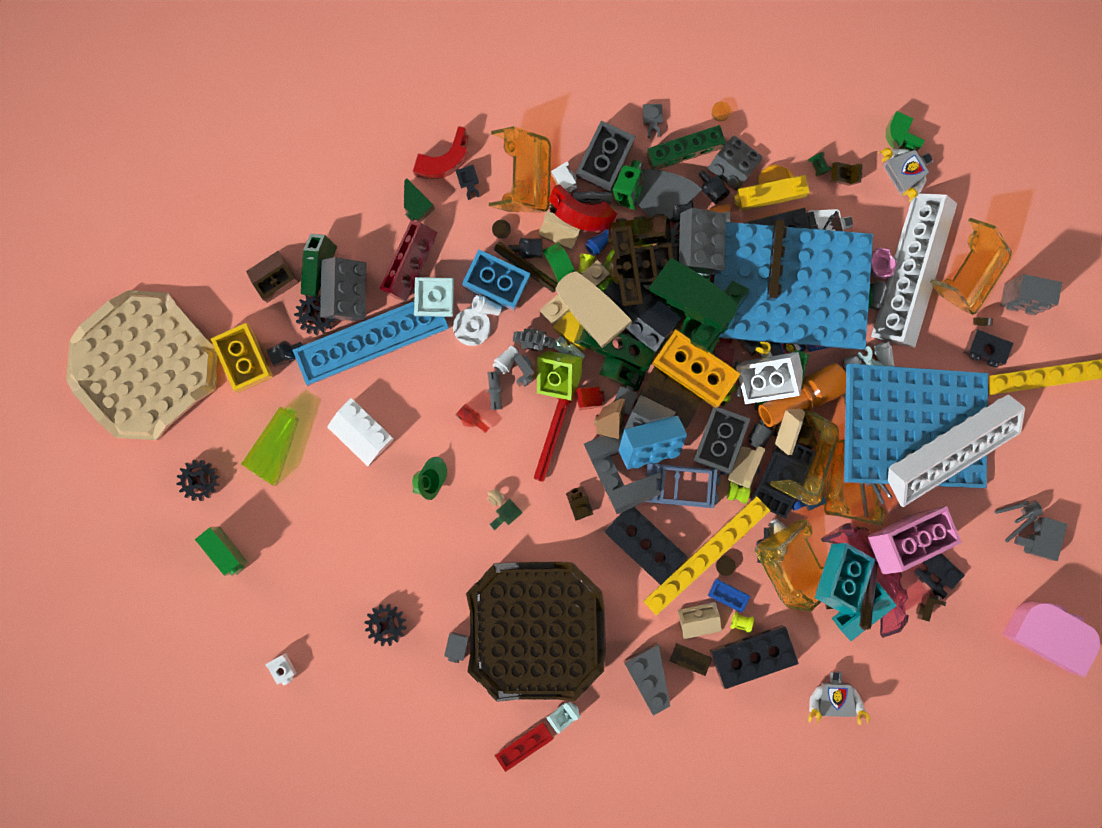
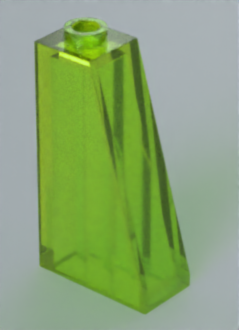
M288 406L286 408L279 407L241 463L242 466L272 486H277L299 421V418L295 416L297 412Z

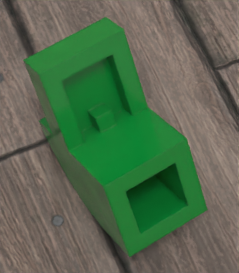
M898 111L892 115L887 125L886 140L893 149H899L903 145L909 151H918L925 140L908 133L913 118Z
M560 243L542 250L558 283L569 273L575 272L565 249L562 248Z

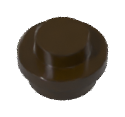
M497 220L492 226V232L495 237L504 239L510 235L511 226L506 220Z

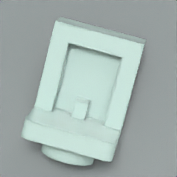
M568 701L559 706L546 718L558 734L581 716L577 706Z

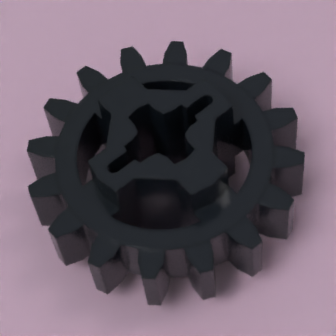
M306 295V301L299 300L302 305L295 307L299 312L294 313V316L299 317L296 323L302 324L301 330L307 328L308 334L314 331V334L318 335L320 330L325 334L326 327L332 329L330 323H335L336 321L327 318L324 322V318L320 317L319 313L321 306H316L314 303H321V295L319 298L317 296L310 298ZM313 308L318 312V314H317L318 320L313 317V315H314V310H313ZM314 322L317 326H309L307 323Z
M193 460L192 465L188 462L185 463L187 468H180L182 475H177V478L181 479V481L176 484L182 486L179 492H186L184 497L189 498L191 496L192 501H196L197 497L199 501H204V496L211 498L210 492H217L214 486L220 485L216 482V479L220 478V476L214 474L217 468L211 469L212 463L205 465V460H200L199 464L197 460ZM195 468H201L198 472L191 471ZM194 477H200L199 480L202 484H196L197 480ZM200 488L205 490L202 493H195Z
M380 604L379 610L375 607L372 609L374 614H367L370 620L364 622L369 625L365 631H370L369 639L375 638L374 644L381 641V646H384L386 642L391 646L392 640L399 642L398 636L403 637L405 635L402 630L407 629V626L403 625V622L407 621V619L401 618L404 612L398 613L397 606L391 609V604H387L386 608H384L383 604ZM389 612L386 617L378 616L379 613ZM395 617H396L397 620H398V625H399V626H396V625H395V622H394V618H395ZM389 619L388 625L390 626V628H386L385 630H383L384 625L382 624V622H385ZM373 622L377 625V633L374 630ZM386 633L394 634V636L389 638L383 637Z

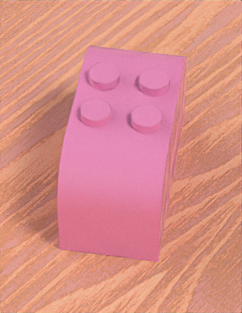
M947 506L916 513L868 536L882 574L903 572L962 543Z
M1027 601L1019 605L1002 635L1064 670L1085 677L1100 649V638L1096 630L1084 623V618L1066 612L1067 609L1058 604Z

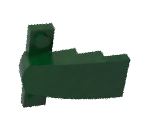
M672 258L669 259L649 287L650 292L666 299L667 304L684 311L685 316L702 322L690 342L707 353L720 334L732 326L736 319L738 308L749 294V288L733 280L727 289L722 291L705 277Z

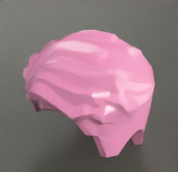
M880 247L872 251L871 275L873 277L887 279L895 273L897 261L890 254L891 251L889 249Z

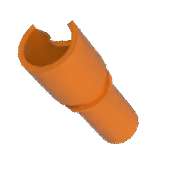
M832 363L805 377L800 396L769 400L759 405L758 410L761 419L768 427H772L782 422L785 410L802 409L803 411H809L813 406L820 407L846 394V372L840 365Z

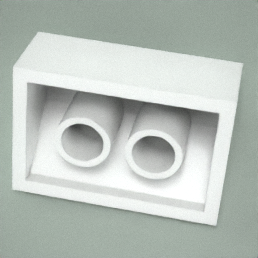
M798 352L747 360L736 367L737 372L741 374L739 381L745 404L801 395L803 370Z
M352 398L340 408L327 426L368 467L395 440Z

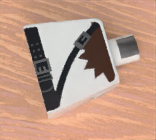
M838 209L811 210L807 212L811 229L844 232V229L853 227L851 216L841 218Z

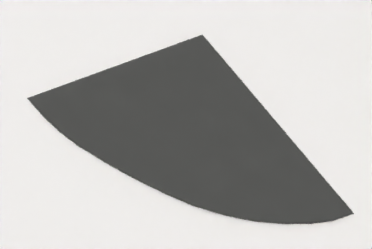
M643 169L644 182L637 204L650 218L654 214H664V216L671 219L675 206L687 204L702 189L693 181L680 175L657 169Z

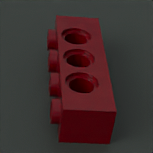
M410 220L379 290L396 299L407 302L415 284V277H419L422 266L427 260V255L435 242L438 232L423 223Z

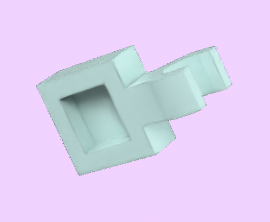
M560 336L554 341L553 348L560 353L582 357V360L584 359L585 355L573 343L568 346L564 337Z
M866 346L865 349L867 356H863L860 352L856 354L864 365L883 366L878 360L872 359V349L869 346Z

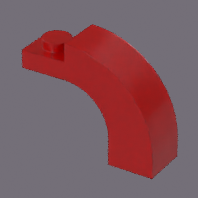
M458 126L452 147L446 154L439 157H430L418 153L413 168L414 176L425 179H440L451 175L455 170L459 169L468 155V149L463 147V145L466 146L469 137L466 128Z
M560 184L554 186L548 199L557 209L555 215L570 226L585 231L608 229L610 223L614 222L617 213L605 201L596 205L583 204L575 200Z

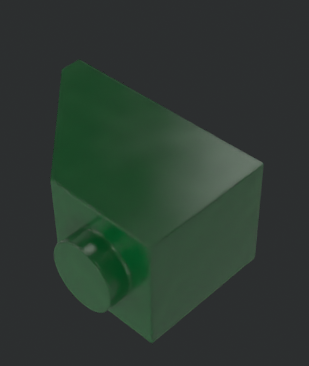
M406 178L404 180L405 216L409 220L421 223L435 207Z
M605 357L599 375L624 386L628 385L638 391L646 374L621 360Z

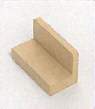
M546 211L544 222L538 235L554 243H560L561 246L572 250L581 229L570 226L555 214Z
M802 409L785 410L775 444L787 455H792L805 415Z
M742 446L728 480L750 489L765 448L758 446L755 451Z
M716 602L678 610L684 639L721 631L720 615Z

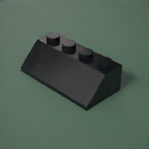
M613 280L603 293L632 320V323L625 329L656 352L665 344L683 316L642 285H640L643 304L623 307L620 286Z

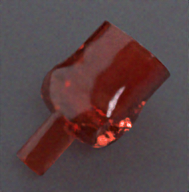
M466 403L455 415L462 421L465 427L477 426L484 433L490 429L489 426L481 421L480 413Z

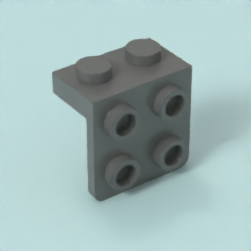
M732 136L715 156L708 169L737 191L763 157L741 139Z

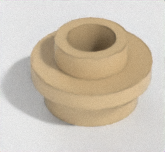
M494 488L492 491L489 490L487 492L489 496L487 499L494 506L503 505L505 497L500 491Z

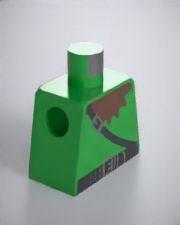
M633 160L631 166L625 165L621 169L613 188L618 206L636 209L644 182L641 170L643 164L640 161Z

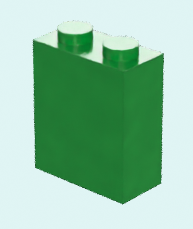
M209 527L195 539L224 576L238 575L245 569L244 565L248 561L220 527Z

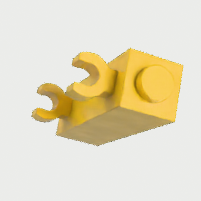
M806 174L738 189L734 196L736 207L739 206L741 212L807 197L810 191Z

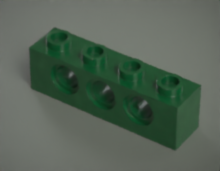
M717 125L647 149L646 155L651 169L659 170L720 150L724 147L726 141L721 126Z
M581 324L574 343L606 357L621 360L642 372L649 369L654 355L652 349L641 341L633 339L634 336L628 333H620L614 338L618 342V348L613 346V340L602 348ZM630 347L635 349V355L630 353Z

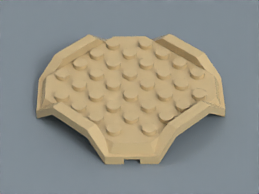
M127 290L108 300L79 325L69 342L66 381L73 394L90 414L115 438L158 441L166 429L195 403L216 391V369L219 357L213 344L182 311L171 294Z

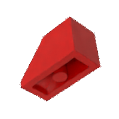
M599 387L577 388L576 390L579 411L600 408L602 403L605 402L604 391H600Z

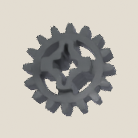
M529 328L524 329V332H514L512 341L521 344L523 349L538 352L546 348H553L555 339L546 336L544 331Z

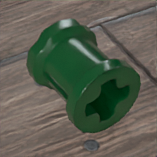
M824 152L808 159L809 163L813 164L816 177L832 170L824 158Z

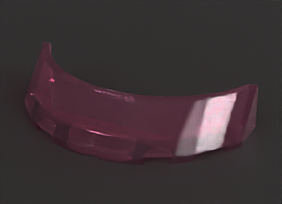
M845 523L821 538L822 542L832 544L848 543L876 559L868 539L870 530L864 526L860 528L852 525V523ZM878 564L876 583L878 582L897 605L880 619V635L884 638L901 632L908 623L909 615L906 614L905 606L908 595L907 590L903 589L900 581L902 578L901 572L882 574Z

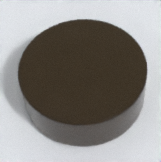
M975 317L973 318V324L977 326H992L993 318Z
M727 556L720 557L715 565L717 572L724 576L731 575L736 567L734 560Z

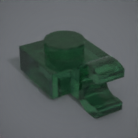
M508 499L496 510L499 516L489 525L494 530L503 522H506L509 526L523 512L511 499Z

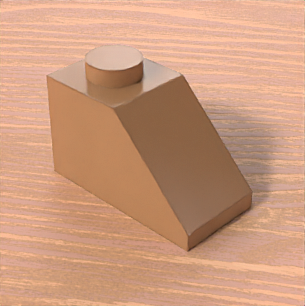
M621 398L604 406L600 415H596L594 425L597 426V434L616 439L620 438L625 421V399Z

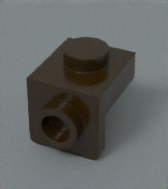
M832 163L831 182L848 186L861 183L863 175L862 164Z
M584 487L574 488L566 493L575 521L593 515Z
M930 594L929 597L923 596L921 603L918 604L916 609L917 618L930 622L934 603L946 606V602L941 601L942 597Z

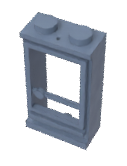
M651 463L646 465V477L657 473L661 474V480H657V490H661V495L645 502L714 508V504H718L719 495L715 492L716 485L720 483V474H717V469ZM666 470L676 471L674 475L676 478L674 500L663 499ZM679 471L709 474L707 502L677 500Z

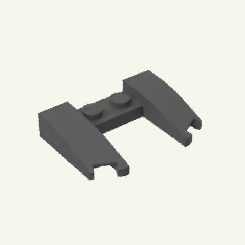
M624 429L619 439L601 436L584 443L586 452L616 514L661 495V490H657V480H661L660 473L624 485L611 458L619 454Z

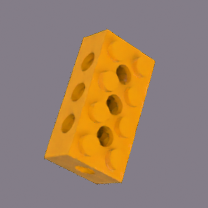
M675 330L652 365L713 407H719L741 374L710 352L707 353L692 345L691 339ZM675 354H682L685 358L684 362L676 361ZM696 364L700 367L701 371L699 374L692 371V365ZM712 375L716 378V385H711L708 382V376Z

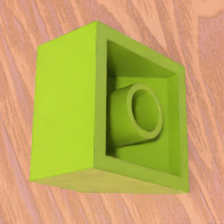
M546 351L537 357V394L573 400L582 376V357L553 351Z

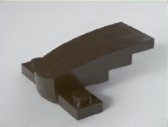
M631 226L611 228L614 254L610 261V274L614 282L620 286L622 305L626 307L643 304L640 285L652 284L670 258L679 262V243L649 245L634 249Z

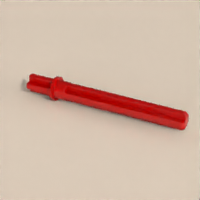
M557 398L558 403L534 475V479L537 481H545L569 403H572L570 400Z

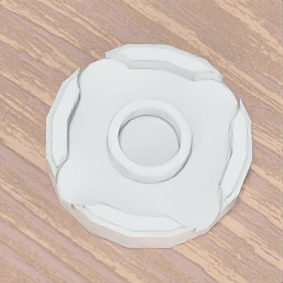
M468 308L456 316L453 322V331L461 343L467 346H477L487 340L491 332V324L486 314L476 313L472 308Z

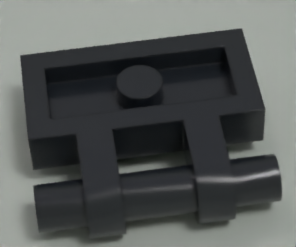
M942 553L922 562L927 567L925 571L920 567L914 571L918 579L922 583L925 582L931 588V591L935 595L942 597V599L948 595L943 590V587L946 585L949 589H953L965 576ZM932 573L940 579L937 583L930 577Z

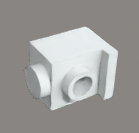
M565 162L552 170L551 176L557 185L560 184L571 194L578 189L576 185L577 177L572 170H568L569 163Z
M286 653L265 664L277 685L281 682L283 686L293 681L292 676L297 674ZM279 668H282L284 670L283 675L279 674Z

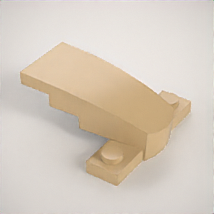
M598 260L582 274L575 271L563 277L556 287L558 295L540 309V312L552 325L556 324L568 312H571L579 324L584 327L588 334L602 348L632 323V320L598 288L611 276Z

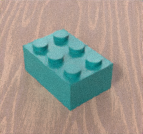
M848 543L831 544L814 598L843 614H859L875 559Z

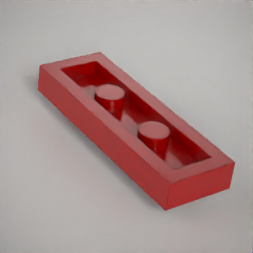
M542 722L494 756L506 772L552 741L554 737L544 722Z

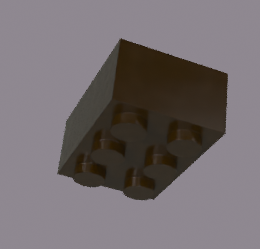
M654 366L635 402L637 403L640 395L675 411L674 416L679 417L683 427L686 429L703 399Z

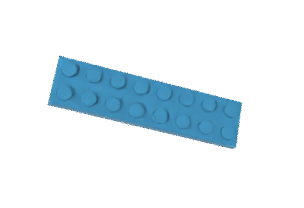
M413 301L293 350L305 383L309 386L446 331L449 327L445 317L414 316Z

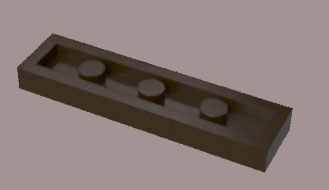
M776 220L773 224L766 299L769 301H775L777 296L781 295L782 285L779 284V277L783 275V265H780L781 257L784 258L785 246H782V242L787 234L784 220Z

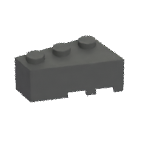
M658 643L623 661L653 716L670 707Z

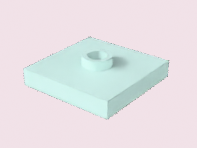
M415 277L414 316L453 317L454 278Z

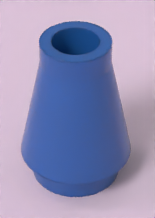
M606 229L587 240L585 248L591 255H599L609 243V230Z

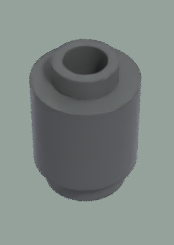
M875 281V283L870 284L872 292L871 309L881 310V307L884 306L889 291L885 282Z
M763 420L756 423L747 438L750 441L749 445L756 449L758 446L764 448L773 433V426L768 427Z

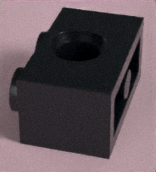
M977 329L971 332L964 353L968 354L969 358L980 361L981 359L987 361V365L998 368V366L1006 365L1013 343ZM986 345L991 348L990 355L985 352Z

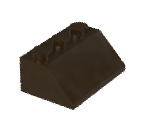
M654 214L652 218L637 216L634 217V220L628 221L626 218H620L610 223L608 242L612 246L611 228L631 226L634 246L671 242L670 219L664 216V214Z

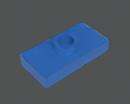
M716 578L707 596L743 613L751 597Z

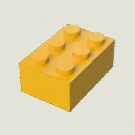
M244 323L211 338L234 392L240 393L274 378L249 324Z

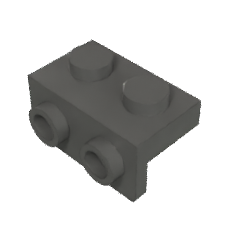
M519 354L514 357V361L524 375L517 379L516 383L519 387L522 385L526 387L533 382L534 371L531 369L533 364L526 355L522 357Z

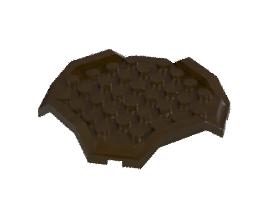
M573 562L494 563L466 593L470 610L471 646L468 673L487 690L496 702L510 700H564L575 702L605 671L606 627L603 591Z

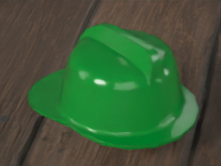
M440 457L428 459L422 470L414 474L412 479V492L414 494L422 495L426 500H432L437 496L447 477V467L443 459Z

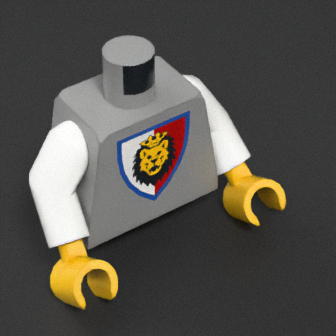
M886 147L878 152L884 155V158L881 160L885 162L883 167L900 195L909 196L910 200L908 202L910 203L921 193L927 181L926 175L929 173L926 166L933 163V159L929 153L920 157L916 150L910 152L908 149H890Z
M830 671V682H821L820 686L816 687L809 698V711L811 712L808 716L809 722L812 721V716L816 717L818 724L822 716L856 717L857 714V723L859 725L862 723L860 718H865L867 724L869 723L870 716L865 710L860 695L851 684L842 683V672Z

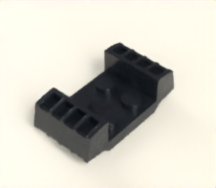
M798 443L795 444L792 455H787L776 444L774 445L771 459L758 487L754 489L750 498L751 502L757 496L770 512L785 519L798 496L816 454L815 451Z

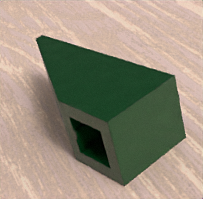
M310 234L304 247L300 293L302 295H318L321 288L322 260L333 258L337 246L326 235Z

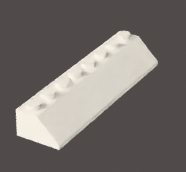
M919 193L911 201L894 257L897 261V268L895 273L888 277L886 285L889 288L884 306L878 311L871 337L889 341V343L915 348L957 207V203L949 196Z
M1008 394L1003 398L997 399L989 407H984L976 415L968 417L958 426L952 427L945 434L939 435L929 444H924L916 452L908 454L903 460L892 464L889 468L888 482L902 507L908 505L1019 435L1022 430L1025 407Z

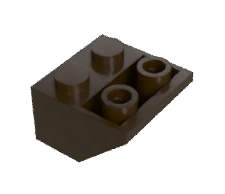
M276 251L246 271L254 288L266 303L299 283L279 251Z

